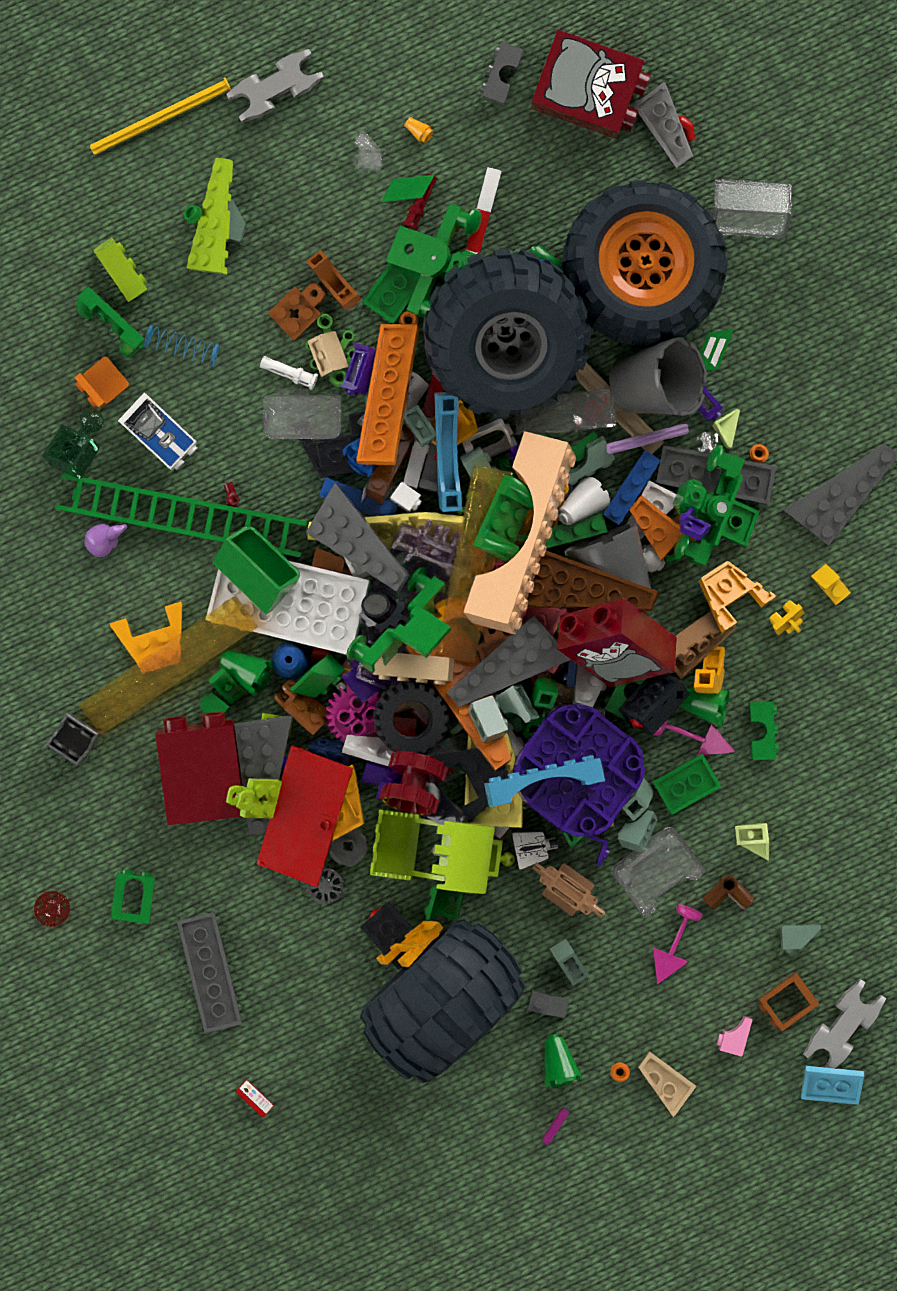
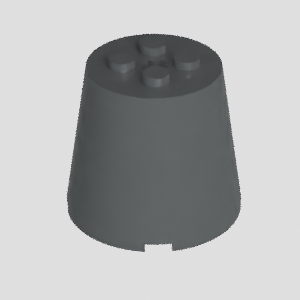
M672 338L620 356L614 362L611 369L610 388L616 404L622 410L629 413L690 415L701 406L705 396L703 394V385L707 384L703 359L694 344L686 342L684 338Z
M631 523L607 530L606 533L599 534L600 538L592 541L587 538L564 551L566 557L570 560L651 589L637 524Z

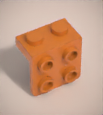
M103 357L84 374L79 373L74 377L77 380L75 385L82 393L86 391L89 395L88 401L93 407L98 406L100 409L105 407L129 386V382L108 357Z

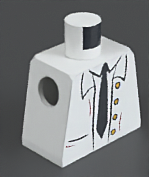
M543 831L512 833L519 869L548 859L547 850L558 848L556 837L545 839Z

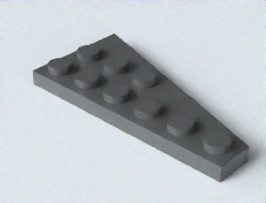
M886 444L881 445L783 511L829 546L897 459V453Z
M334 483L306 533L390 588L400 592L409 577L408 573L389 552L387 546L379 539L377 533L355 508L349 497L344 494L339 484Z
M533 616L516 631V634H512L446 693L460 707L571 659L557 650L558 642L538 619Z
M291 715L234 724L242 786L247 787L249 778L279 780L292 719ZM247 818L249 835L266 833L270 818Z

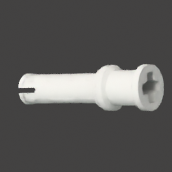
M266 356L262 358L260 368L293 380L294 384L300 383L309 387L310 390L314 389L318 379V374L316 373L313 375L303 371V368L296 369Z

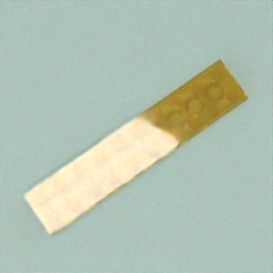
M477 465L473 466L443 622L451 627V631L438 645L436 656L475 663L482 626L471 623L465 615L464 609L475 577L492 572L496 557L472 545L503 476H512V472Z
M235 595L79 705L97 731L103 735L258 626Z

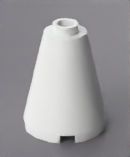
M593 477L581 479L559 509V520L563 524L572 525L605 510L610 504L607 490L603 491L600 487L602 484Z

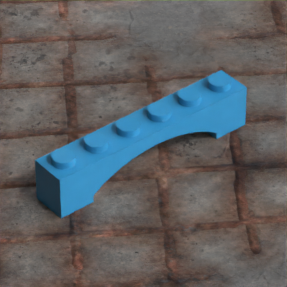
M447 392L435 393L439 509L443 512L462 511L457 459L458 397L449 395Z
M590 755L582 757L583 761L575 762V759L564 761L563 766L557 767V764L546 765L545 770L538 771V768L526 770L527 774L520 775L519 772L508 774V778L502 780L500 776L490 778L489 783H484L489 807L511 803V798L521 789L546 778L568 777L581 781L582 785L605 781L601 760Z

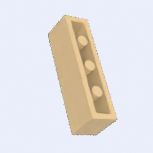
M397 653L386 666L383 664L381 657L374 665L375 671L373 674L379 675L378 679L390 680V676L397 677V681L409 682V678H415L418 683H427L428 680H435L434 684L446 685V681L452 682L454 658L428 656L426 658L423 655Z

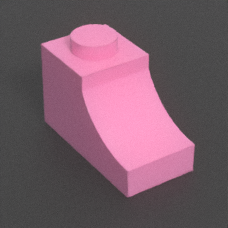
M743 1016L737 1027L730 1031L723 1030V1034H719L716 1045H719L718 1049L743 1056L753 1019Z

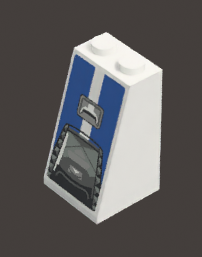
M145 393L118 420L171 471L174 468L178 470L184 464L183 459L187 455L191 456L197 450L196 445L198 442Z

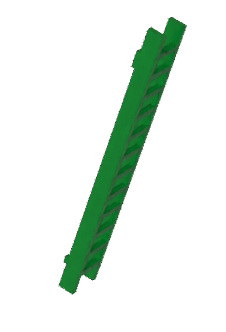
M62 473V479L76 481L77 487L73 491V507L56 504V510L222 543L229 537L233 513L247 515L245 527L251 525L252 516L264 518L266 521L263 537L267 540L271 520L285 523L280 548L276 549L283 555L301 558V552L286 550L285 545L289 525L294 524L307 527V521ZM83 483L88 486H96L91 511L82 508L78 509ZM102 487L115 489L110 515L97 512ZM120 490L134 493L129 519L115 516ZM139 494L153 497L148 522L134 520ZM158 498L172 500L167 526L153 523ZM177 502L191 504L186 530L172 527ZM196 505L209 508L205 533L191 531ZM214 509L228 511L223 537L210 535Z

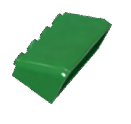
M246 526L226 538L212 562L266 615L275 609L300 578L298 569L255 528Z

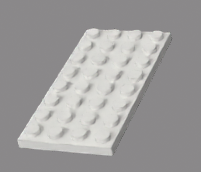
M289 561L300 572V578L275 609L266 615L218 569L206 616L208 621L343 654L347 653L349 645L358 635L361 623L359 619V614L362 612L361 603L363 598L368 595L370 580Z

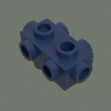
M315 738L314 742L309 743V752L349 766L350 760L355 758V756L342 753L345 741L336 742L329 741L327 738Z

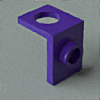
M588 836L587 838L603 842L596 865L601 866L602 859H606L608 856V841L595 836Z

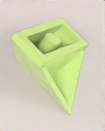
M738 409L717 420L712 425L728 449L732 448L740 413Z
M767 823L735 826L737 845H741L769 861Z

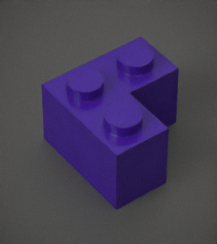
M367 760L362 781L380 786L377 799L380 797L383 785H387L388 782L401 783L402 775L393 772L388 766Z

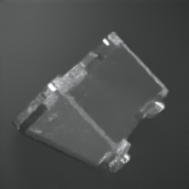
M667 827L649 839L643 853L633 851L618 862L611 872L641 914L646 917L656 910V898L685 877L688 880L699 879L706 870L679 833L673 827Z

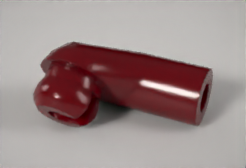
M233 482L224 484L227 493L226 504L227 506L236 507L239 504V498Z

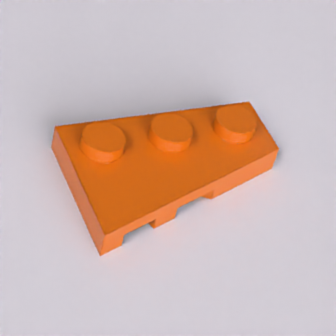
M641 495L629 510L662 561L684 533L680 532V525Z

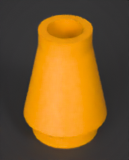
M412 117L404 125L419 142L427 143L434 132L431 126L419 122Z

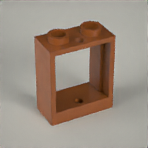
M796 972L758 998L760 1001L758 1006L764 1014L768 1012L772 1018L769 1020L775 1029L779 1028L781 1031H784L819 1005ZM793 982L809 1004L782 1023L766 1001Z

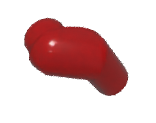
M679 116L687 141H695L693 123L685 116Z

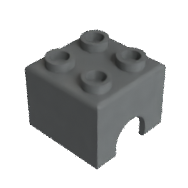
M66 713L60 726L53 736L50 737L46 746L76 766H81L102 734L71 713Z

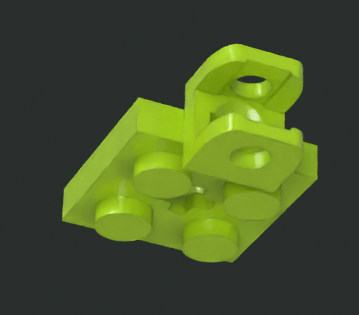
M249 778L247 787L231 786L229 788L226 802L236 805L241 810L240 816L244 818H273L282 782L277 779Z

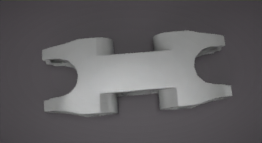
M309 49L290 54L276 63L279 72L260 81L258 75L254 74L242 80L226 94L229 100L238 97H246L250 100L249 109L239 116L242 123L261 118L275 109L272 100L290 91L292 96L297 98L309 92L324 79L322 72L308 76L300 71L301 64L312 56Z
M859 979L844 992L835 1006L842 1011L830 1028L823 1023L820 1024L812 1034L803 1055L809 1058L816 1050L826 1049L829 1052L830 1058L825 1068H836L847 1058L853 1049V1046L847 1040L859 1025L865 1029L872 1025L878 1017L886 998L880 995L871 1004L862 1003L859 994L865 982Z

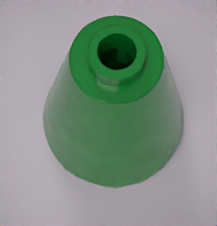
M231 650L223 652L218 660L220 667H223L234 680L254 696H257L256 692L261 693L271 678V675L268 674L269 670L274 669V663L269 660Z
M686 688L690 695L679 708L714 726H722L727 713L726 706L729 704L730 691L721 689L718 694L697 693L694 688Z
M558 1034L547 1036L548 1040L544 1041L545 1088L548 1089L551 1086L552 1089L571 1085L574 1080H577V1083L582 1081V1075L564 1038L559 1037Z

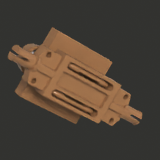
M537 862L532 867L533 870L541 875L539 881L546 886L541 894L571 916L578 910L586 915L593 912L600 918L605 914V911L596 906L598 899L590 894L595 885L564 862L558 870L551 865L545 869Z

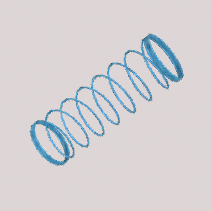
M152 325L148 328L144 348H148L154 333ZM157 339L156 351H157V348H158V345H159L158 339ZM217 343L215 347L213 344V352L210 362V366L212 367L215 364L219 350V344ZM204 349L201 364L203 363V360L205 358Z

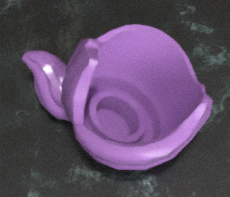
M97 524L86 532L85 546L95 557L107 556L112 548L117 547L118 536L127 529V525L110 527L105 524Z

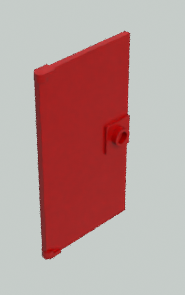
M291 745L281 779L282 784L274 816L269 820L256 864L318 887L353 768Z

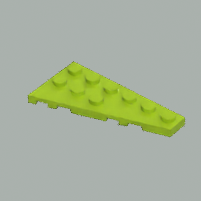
M216 158L207 186L205 200L203 201L202 216L198 221L186 268L193 271L227 275L225 259L228 258V251L225 249L226 242L229 240L230 211L228 210V202H231L229 185L232 183L233 161L225 158Z

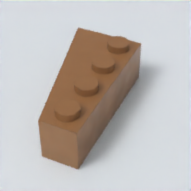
M709 611L676 635L674 673L680 679L685 677L736 630L737 626H733L722 634L712 611Z

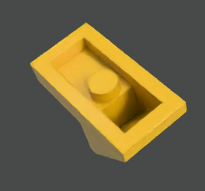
M827 564L811 576L835 605L851 593L841 582L840 577Z

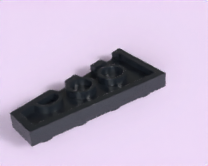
M427 782L425 791L435 794V797L439 799L436 814L432 813L430 816H424L441 825H444V821L467 823L469 817L456 803H453L448 798L449 796L438 787V784Z

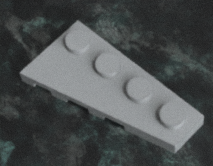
M663 82L633 106L638 110L639 115L675 167L678 168L692 158L693 154L666 83Z

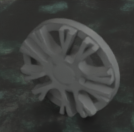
M324 868L323 871H328L327 878H323L321 875L322 880H320L318 887L308 884V892L316 902L330 904L339 899L343 892L344 884L338 872L330 868ZM331 873H334L335 875L332 880L328 879ZM336 878L340 881L338 885L333 884V880ZM333 887L340 888V892L332 890ZM318 888L319 891L312 893L311 890ZM330 892H334L337 896L332 899ZM318 893L323 895L321 900L315 897ZM324 894H328V901H325Z

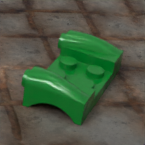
M89 286L77 297L76 309L83 318L92 319L98 313V317L105 324L107 322L111 324L112 330L120 337L121 344L119 350L123 356L134 358L144 348L142 343L144 338Z
M503 476L472 546L507 563L519 552V546L514 544L529 509L534 510L532 495L527 484L512 476Z

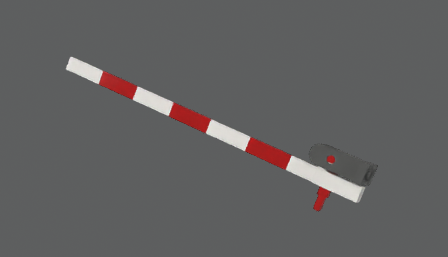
M489 167L486 171L477 209L481 213V224L478 231L474 235L469 236L466 246L467 251L475 254L481 251L501 175L500 170ZM432 374L422 411L428 420L435 417V393L443 392L442 384L435 378L434 374ZM415 438L413 448L407 457L410 460L403 483L414 489H417L419 484L420 492L438 496L437 447L433 443L430 446L428 443L421 447ZM424 462H425L423 474H422V477H421V480H420V476H421V473H422L423 465H424Z

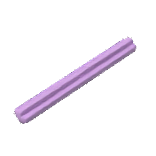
M681 424L609 443L606 445L607 453L613 454L688 434V425Z

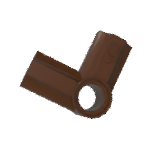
M731 874L721 876L720 880L702 897L713 910L728 896L743 910L755 899ZM727 879H731L734 882L731 888L723 886Z

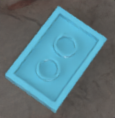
M806 1066L801 1099L859 1105L864 1071Z

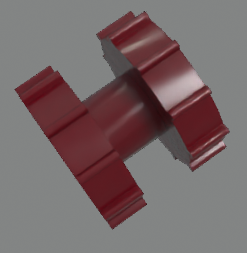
M397 750V752L391 754L388 767L393 772L402 775L401 783L388 782L387 785H383L379 799L384 804L397 810L415 815L430 816L432 813L436 814L439 799L435 797V794L425 791L427 782L439 784L441 781L444 782L448 767H445L444 762H440L430 756L412 751Z

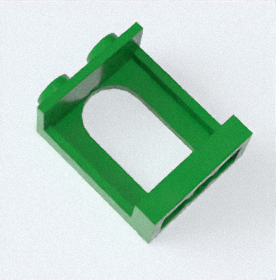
M122 869V872L116 874L111 919L145 924L151 923V908L156 877H152V873L141 872V875L133 874V870ZM133 878L139 879L144 887L140 914L122 911L125 884Z

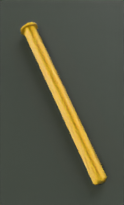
M224 78L223 81L91 144V151L94 155H97L231 90L226 78Z

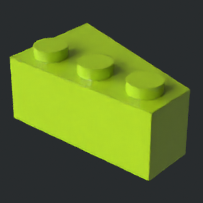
M111 237L93 250L128 302L147 290L145 284L148 282L142 274L137 275L134 270L137 266L131 258L127 259L123 253L126 250L120 242L116 244Z

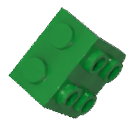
M438 881L437 884H445V881ZM437 884L433 885L429 894L431 901L425 908L426 920L431 921L437 915H441L456 921L459 917L465 892L437 889Z

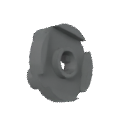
M354 829L331 842L330 854L339 864L355 865L366 855V838L361 831ZM345 841L348 843H353L352 851H345L343 849L345 847V845L343 844Z

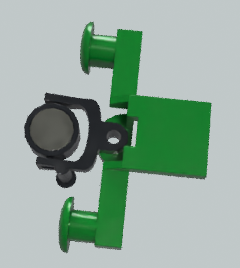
M418 568L408 582V590L410 592H419L408 605V609L411 611L410 617L403 616L405 611L404 603L385 588H382L381 592H372L366 595L361 603L362 612L359 614V619L362 624L366 625L367 642L373 645L371 648L366 645V636H357L347 649L346 656L348 660L356 659L362 663L363 667L373 673L375 671V663L382 657L383 664L386 666L397 654L398 648L403 643L427 658L451 631L449 625L432 615L434 612L433 598L439 591L443 594L445 593V583L435 576L432 579L427 577V568ZM390 602L397 606L392 615ZM375 631L382 634L379 639Z

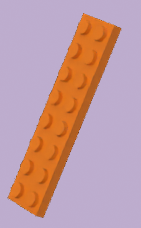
M381 324L356 460L358 464L396 465L419 333L418 325Z

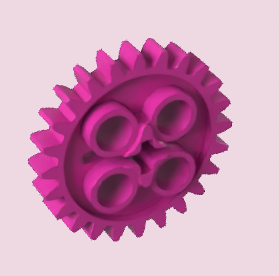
M346 684L345 691L339 688V695L333 693L335 700H328L332 706L326 707L330 712L325 714V717L329 719L326 721V724L331 726L329 730L332 733L335 732L334 736L336 738L340 737L342 742L346 740L347 735L373 737L372 733L377 732L373 723V712L370 715H366V712L370 709L376 710L375 704L377 700L381 699V694L378 695L379 692L375 693L366 700L368 703H362L359 700L357 703L352 704L353 700L358 697L348 684ZM342 712H347L345 717L339 718ZM360 723L359 728L353 729L355 724Z

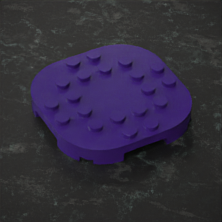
M582 704L565 705L550 712L517 755L513 773L519 772L520 775L527 774L526 770L538 768V771L545 770L546 765L557 764V767L563 766L564 761L575 759V762L583 761L582 757L593 755L594 758H600L605 781L582 785L581 781L573 778L551 777L531 783L517 792L528 806L562 832L573 836L585 837L597 835L614 823L617 814L634 791L640 787L645 767L643 764V753L637 742L603 717L598 710Z

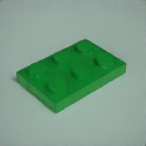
M389 264L362 303L391 324H395L409 304L421 274Z
M703 753L652 782L671 815L722 787Z

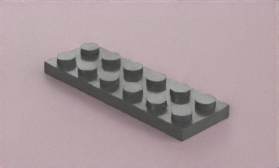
M663 445L656 483L679 488L682 483L695 479L702 483L707 493L715 491L722 470L717 467L711 472L707 470L708 453ZM744 461L740 472L743 479L736 499L769 505L776 466Z
M215 911L178 920L177 924L204 1032L208 1033L242 1024Z

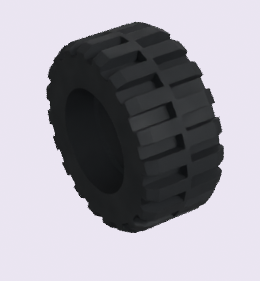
M411 680L410 682L401 681L398 685H391L387 692L384 691L381 694V699L377 700L375 704L376 710L373 711V723L377 735L385 746L393 752H397V750L412 751L424 755L431 748L434 750L437 747L436 744L444 739V732L448 730L447 721H449V715L447 714L448 709L443 699L433 688L425 683ZM407 701L420 702L426 707L429 714L427 726L422 732L414 736H405L399 733L393 723V715L396 709Z

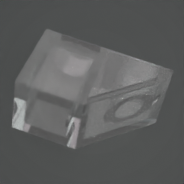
M360 130L359 135L355 137V147H359L358 154L354 156V166H358V171L381 172L382 150L364 130Z

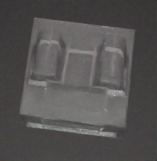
M705 432L698 436L696 441H702L703 446L697 448V451L710 453L718 445V434Z

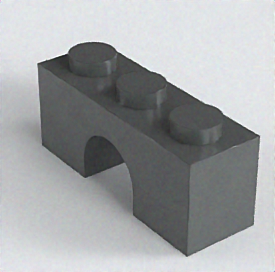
M504 42L501 43L500 47L496 46L493 55L496 58L494 65L490 64L487 71L489 76L488 82H483L480 91L483 94V100L504 107L511 85L503 83L499 78V74L505 69L517 71L523 55V49Z

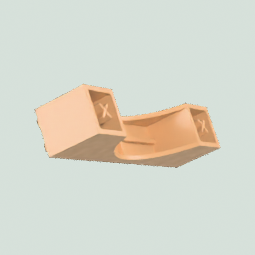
M524 431L512 468L519 479L528 485L534 506L532 528L524 546L513 559L499 569L475 577L464 609V613L471 623L511 634H516L517 629H520L522 613L526 611L528 606V595L532 593L534 588V577L538 575L540 570L539 561L545 555V543L551 537V525L557 519V507L563 501V489L569 483V471L576 461V456L568 442Z

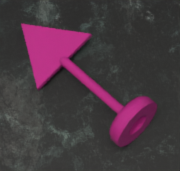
M667 721L654 734L655 736H660L664 729L667 728L703 742L697 756L702 753L703 755L734 752L732 747L712 724L705 738L670 725Z
M678 904L676 911L684 916V919L669 954L653 947L657 984L688 962L673 956L688 920L699 921L703 914L686 905Z

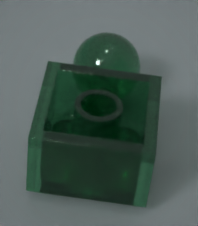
M87 409L82 412L79 418L81 426L79 431L61 424L42 455L50 466L81 480L100 449L94 439L89 437L90 433L98 432L104 424L103 415L96 409Z

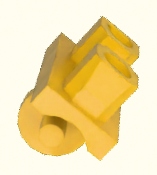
M789 600L783 606V609L787 612L783 618L777 612L769 617L774 631L779 636L784 631L788 634L793 630L800 633L801 629L798 626L803 623L800 617L805 613L799 604L796 605Z

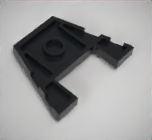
M365 411L348 414L352 434L313 442L309 422L292 425L296 436L321 479L356 472L348 464L349 458L347 454L343 455V449L361 437Z
M478 748L435 755L436 759L444 762L443 764L448 769L460 763L462 764L478 796V799L461 807L462 811L469 817L468 823L473 822L488 805L484 783H489V779L500 776L501 780L508 778L509 772L504 765L497 771H494Z

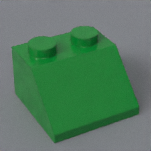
M329 653L291 687L290 691L316 698L319 694L324 696L332 689L329 685L332 684L334 686L342 679L340 675L345 669Z

